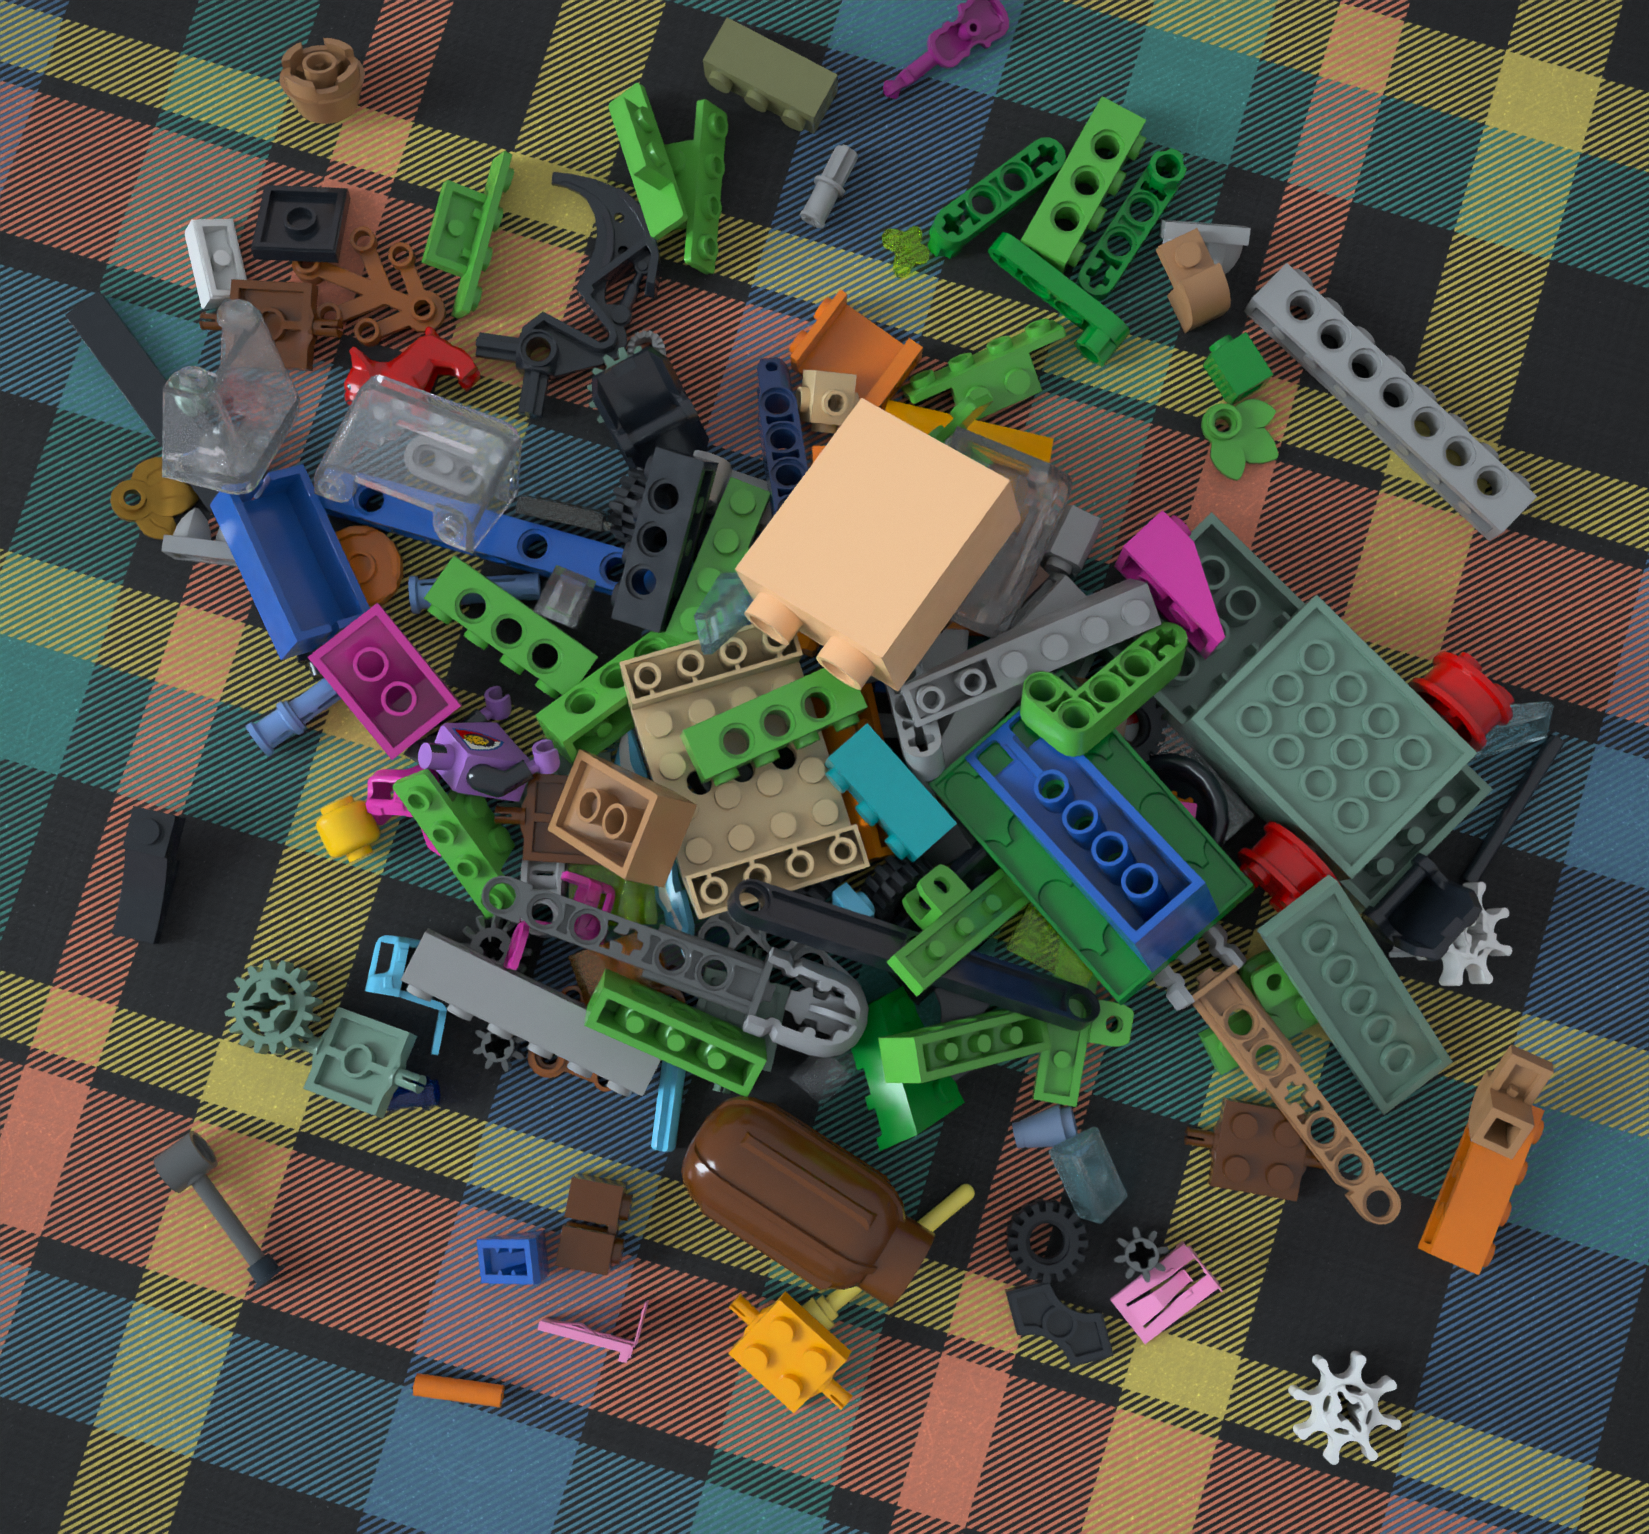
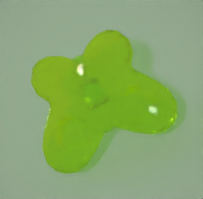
M912 226L906 232L890 228L886 229L882 234L883 246L895 254L893 274L898 278L908 276L916 264H926L929 260L930 252L925 245L921 244L922 231L918 226Z

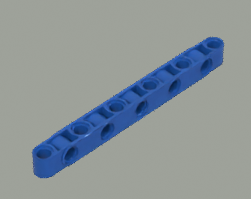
M322 465L315 490L328 515L526 572H539L540 576L611 596L615 585L618 583L608 579V572L614 565L623 564V548L329 465ZM383 495L384 502L382 507L377 511L367 512L366 503L372 496ZM455 518H464L466 521L464 530L457 535H448L446 531L449 522ZM545 541L548 544L545 555L537 559L527 556V550L533 542ZM649 570L644 576V585L651 593L655 589L656 578ZM730 595L718 626L732 630L752 624L744 614L750 605L735 600Z

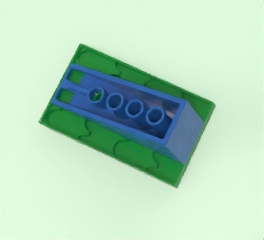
M1063 669L1055 674L1075 691L1079 688ZM1020 704L947 767L939 777L932 780L929 786L1122 1006L1138 990L1167 967L1172 960H1175L1206 931L1235 908L1239 902H1242L1255 890V887L1116 729L1110 732L1087 753L1076 757L1065 756L1022 721Z

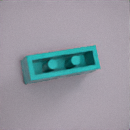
M868 723L833 752L824 764L829 769L825 775L831 784L842 794L846 790L849 791L859 803L855 806L856 811L871 827L877 823L889 836L884 840L885 843L900 860L907 857L912 863L915 862L957 824Z

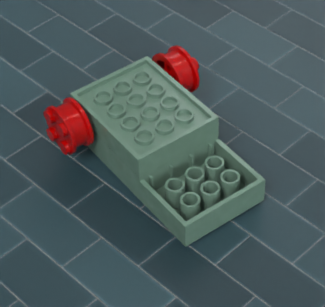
M1211 512L1191 532L1189 537L1195 543L1225 638L1206 660L1187 641L1182 669L1173 680L1154 695L1157 699L1156 704L1162 706L1165 711L1161 715L1162 719L1167 720V724L1267 823L1264 826L1266 835L1251 850L1242 848L1237 853V856L1242 864L1239 869L1252 882L1254 887L1257 888L1260 885L1272 897L1269 900L1270 905L1279 913L1327 875H1331L1339 882L1358 914H1361L1369 905L1374 907L1412 867L1410 861L1418 852L1427 856L1493 790L1467 763L1477 752L1486 746L1485 736L1496 725L1504 726L1512 720L1513 712L1510 706L1514 703V698L1504 687L1496 683L1493 684L1481 672L1482 667L1478 661L1466 652H1461L1458 656L1446 651L1439 652L1433 658V668L1423 678L1415 677L1407 684L1318 595L1304 603ZM1158 612L1160 621H1161V622H1168V621ZM1145 632L1096 653L1108 664Z

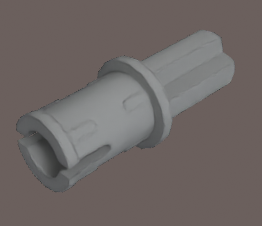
M844 144L836 146L822 175L815 177L814 183L816 186L800 213L801 219L816 228H824L837 198L844 196L845 190L843 186L858 159L857 152Z

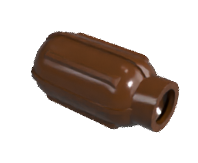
M744 1096L725 1100L705 1119L691 1141L683 1160L681 1173L684 1186L690 1198L700 1207L701 1212L705 1216L819 1290L824 1291L828 1288L845 1290L857 1286L890 1308L898 1301L914 1278L935 1238V1233L905 1214L904 1204L895 1188L890 1184L888 1177L772 1102Z

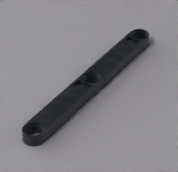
M756 879L742 880L737 884L727 900V909L730 916L742 925L896 974L895 971L888 965L887 961L920 934L919 932ZM742 893L754 895L760 903V911L753 912L745 909L741 905L739 895ZM974 950L932 984V986L1073 1031L1085 1029L1100 1013V1003L1096 995L1088 988ZM1069 999H1076L1083 1004L1086 1010L1085 1018H1079L1073 1014L1069 1007Z

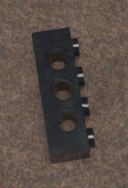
M656 447L654 454L650 455L644 470V477L647 480L643 497L638 499L633 512V520L636 522L633 536L626 543L622 554V563L625 564L621 581L615 585L611 596V604L614 606L611 618L657 633L666 632L688 580L719 463L670 448ZM672 485L676 487L679 494L678 502L673 508L666 501V492ZM660 528L667 534V544L662 551L655 544V534ZM649 570L656 578V586L651 593L644 585V576Z

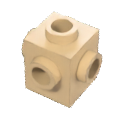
M803 369L802 386L797 388L795 394L800 421L812 423L811 431L836 433L837 425H842L859 402V395L855 392L857 375Z

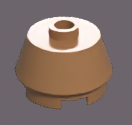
M323 38L325 45L311 46L303 49L302 42L297 43L288 49L282 57L283 69L280 73L279 81L282 89L298 112L305 119L321 124L336 123L351 116L357 109L365 77L363 65L354 57L353 48L345 42L332 38Z

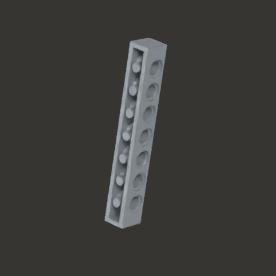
M1286 263L1252 297L1244 312L1488 541L1502 534L1537 498L1530 490L1531 486L1526 478L1517 472H1511L1499 461L1498 453L1490 445L1477 441L1468 432L1466 423L1459 416L1453 413L1448 414L1437 403L1435 394L1428 387L1422 384L1417 385L1406 374L1403 364L1391 355L1386 356L1374 345L1375 341L1372 335L1360 326L1355 327L1344 317V312L1340 305L1331 298H1324L1314 289L1311 279L1302 270L1293 269ZM1298 306L1304 309L1307 314V320H1298L1293 317L1290 307ZM1326 334L1335 338L1338 349H1329L1324 346L1321 341V335ZM1352 363H1359L1365 366L1369 377L1360 378L1355 375L1352 370ZM1383 392H1391L1396 395L1399 400V407L1394 408L1386 404L1383 399ZM1414 421L1426 423L1430 429V437L1421 436L1415 430ZM1446 449L1458 453L1461 458V466H1454L1447 460ZM1478 478L1485 479L1490 483L1492 487L1491 496L1483 494L1478 489Z

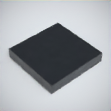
M265 185L251 246L254 259L338 263L351 199L348 188Z

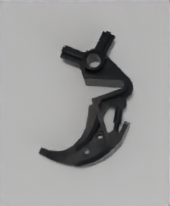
M553 172L551 184L567 188L581 195L591 207L597 228L595 249L583 275L577 283L576 290L580 301L609 337L608 340L599 342L545 312L540 313L524 325L519 338L479 332V337L476 339L477 358L516 363V369L519 370L520 374L524 375L518 414L525 415L531 419L543 417L549 380L604 366L605 363L602 357L605 355L610 356L614 361L619 359L618 348L624 347L626 350L627 347L625 328L632 322L631 310L641 290L639 287L643 277L647 276L644 297L655 298L658 295L662 271L657 240L650 236L638 202L619 187L615 188L596 179L568 173ZM618 215H622L624 217V220L622 222H616L615 217ZM626 248L627 250L620 255L619 250ZM635 269L634 279L632 283H628L619 305L606 304V290ZM539 347H546L551 350L545 360L534 361L530 359L532 352Z

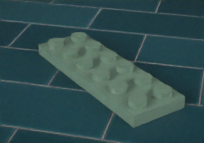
M1327 875L1257 929L1374 1106L1383 1115L1453 1062L1339 882L1331 875Z

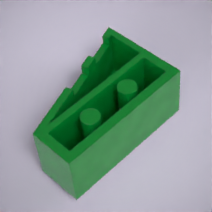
M903 986L867 1003L869 1010L865 1031L857 1044L851 1048L857 1070L864 1069L871 1093V1095L865 1097L868 1110H875L882 1135L876 1139L880 1151L918 1135L965 1103L958 1091L956 1082L951 1076L924 1083H885L879 1038L924 1027L914 1003L910 1000Z

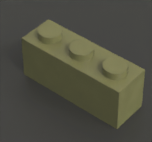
M728 17L703 59L705 78H707L711 86L723 93L732 91L744 97L745 102L757 111H771L780 116L781 120L788 127L797 131L805 129L815 134L838 92V74Z

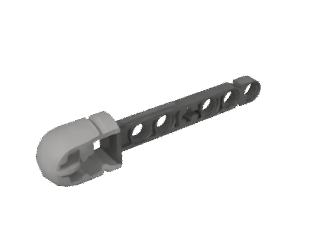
M509 876L493 877L483 887L481 896L483 905L493 915L517 924L520 923L522 918L533 930L644 969L641 977L745 1014L743 1032L757 1037L769 1034L774 1043L807 1055L826 1058L842 1055L854 1047L865 1031L869 1007L864 992L851 977L836 969L803 957L794 961L789 952L775 947L770 950L765 960L762 961L660 924L659 929L655 930L548 890L532 891L533 885ZM497 884H508L515 890V901L507 909H497L490 903V891ZM550 899L558 906V916L554 922L542 925L533 919L532 907L537 901ZM591 914L600 921V933L592 940H583L575 933L574 925L577 918L581 915ZM608 921L618 924L613 931L614 933L626 936L629 930L638 932L637 940L643 943L642 949H633L630 955H625L621 953L623 945L610 940L609 949L600 947L599 944L607 934ZM667 945H677L684 952L685 962L678 970L669 971L660 964L659 953ZM710 960L722 962L727 970L725 981L718 986H710L702 979V967ZM773 967L780 969L782 975L789 978L799 976L814 982V989L817 992H828L832 989L841 994V998L829 994L824 1001L813 997V988L807 987L800 992L790 990L784 1007L785 1010L792 1013L797 1024H801L805 1018L817 1022L816 1030L828 1034L826 1040L816 1038V1032L811 1027H800L796 1031L782 1026L780 1020L767 1017L763 1019L755 1016L762 1001L771 1002L776 985L770 984L769 981Z

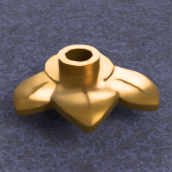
M162 456L147 459L138 464L131 480H125L113 489L110 501L114 513L119 518L128 522H136L144 535L153 539L163 540L164 535L174 534L176 522L173 517L191 509L198 502L199 496L189 484L172 478L174 462L171 458ZM129 494H137L141 497L140 503L135 506L126 504L124 499Z

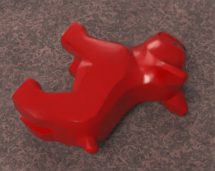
M429 326L426 327L424 336L419 337L398 357L389 362L371 360L353 346L349 350L352 368L344 382L346 391L344 399L348 405L357 411L374 409L376 406L388 405L398 411L408 412L414 415L417 424L426 433L439 421V416L434 410L435 407L427 398L437 376L443 375L458 378V384L468 392L480 380V372L470 355L462 348L453 346L447 340L440 338L435 329Z

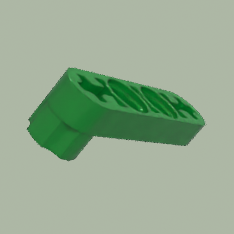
M1042 137L1035 140L941 209L929 230L930 240L927 246L930 252L936 257L945 256L949 259L956 257L966 243L1058 175L1066 159L1062 144L1050 137ZM1039 155L1042 157L1047 155L1052 157L1051 164L1044 162L1033 173L1031 167L1034 166ZM1013 173L1019 175L1024 181L1025 188L1020 191L1010 190L1004 184L1003 177ZM979 196L988 198L993 204L994 211L989 214L978 213L972 206L973 198ZM962 215H964L966 219L964 222L960 220Z
M1170 148L1167 151H1156L1147 168L1083 264L1077 278V285L1097 301L1106 299L1112 293L1177 193L1187 170L1183 164L1184 155L1178 150ZM1165 170L1171 175L1169 178H1164L1160 174ZM1152 188L1158 190L1157 196L1150 192ZM1137 202L1146 203L1152 210V217L1145 222H1139L1131 216L1130 206ZM1121 236L1129 242L1130 251L1126 255L1116 256L1109 251L1107 241L1112 237ZM1104 261L1110 266L1102 281L1104 285L1099 284L1094 289L1089 286L1090 277L1088 275L1094 277Z
M1002 232L988 249L990 257L1002 269L1083 330L1074 342V346L1092 364L1103 367L1130 334L1128 326L1117 315L1014 236Z

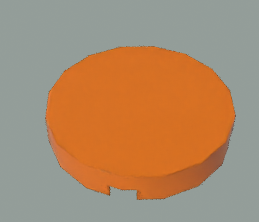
M349 526L335 532L369 607H373L376 603H379L380 606L386 604L398 591L403 578V559L397 545L383 532L369 526Z

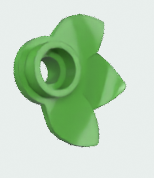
M1246 399L1236 406L1220 403L1213 405L1206 411L1201 421V429L1205 438L1211 442V461L1222 475L1237 481L1244 472L1245 462L1248 464H1264L1278 458L1279 454L1276 444L1269 432L1264 428L1276 413L1272 406L1258 399ZM1219 419L1225 420L1229 425V430L1227 432L1218 431L1215 427V421Z

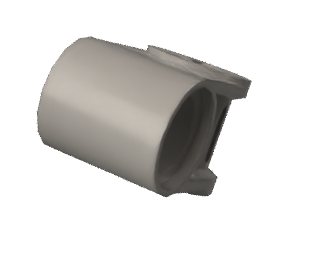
M522 858L521 881L533 885L532 891L548 890L566 897L569 882L560 878L562 872L569 871V863L527 861ZM538 873H542V874H553V875H552V876H548V875H537V874H538ZM550 899L537 901L532 907V916L536 909L548 906L553 912L552 922H554L558 916V906ZM529 929V933L537 937H553L542 932Z

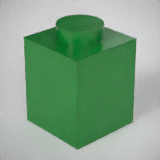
M1247 332L1235 339L1232 338L1231 334L1219 339L1209 347L1211 353L1203 364L1204 369L1222 397L1230 405L1238 403L1264 387L1274 375Z

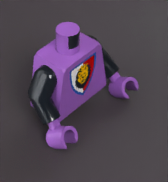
M493 686L484 693L486 707L480 711L474 709L458 723H444L439 729L435 743L426 742L421 745L418 752V762L423 769L436 770L450 788L458 793L519 802L526 783L534 779L532 774L537 771L541 774H551L558 770L560 765L558 749L554 748L552 740H540L532 746L534 759L530 761L497 723L488 722L490 719H506L511 714L512 709L510 695L508 694L503 697L501 687Z

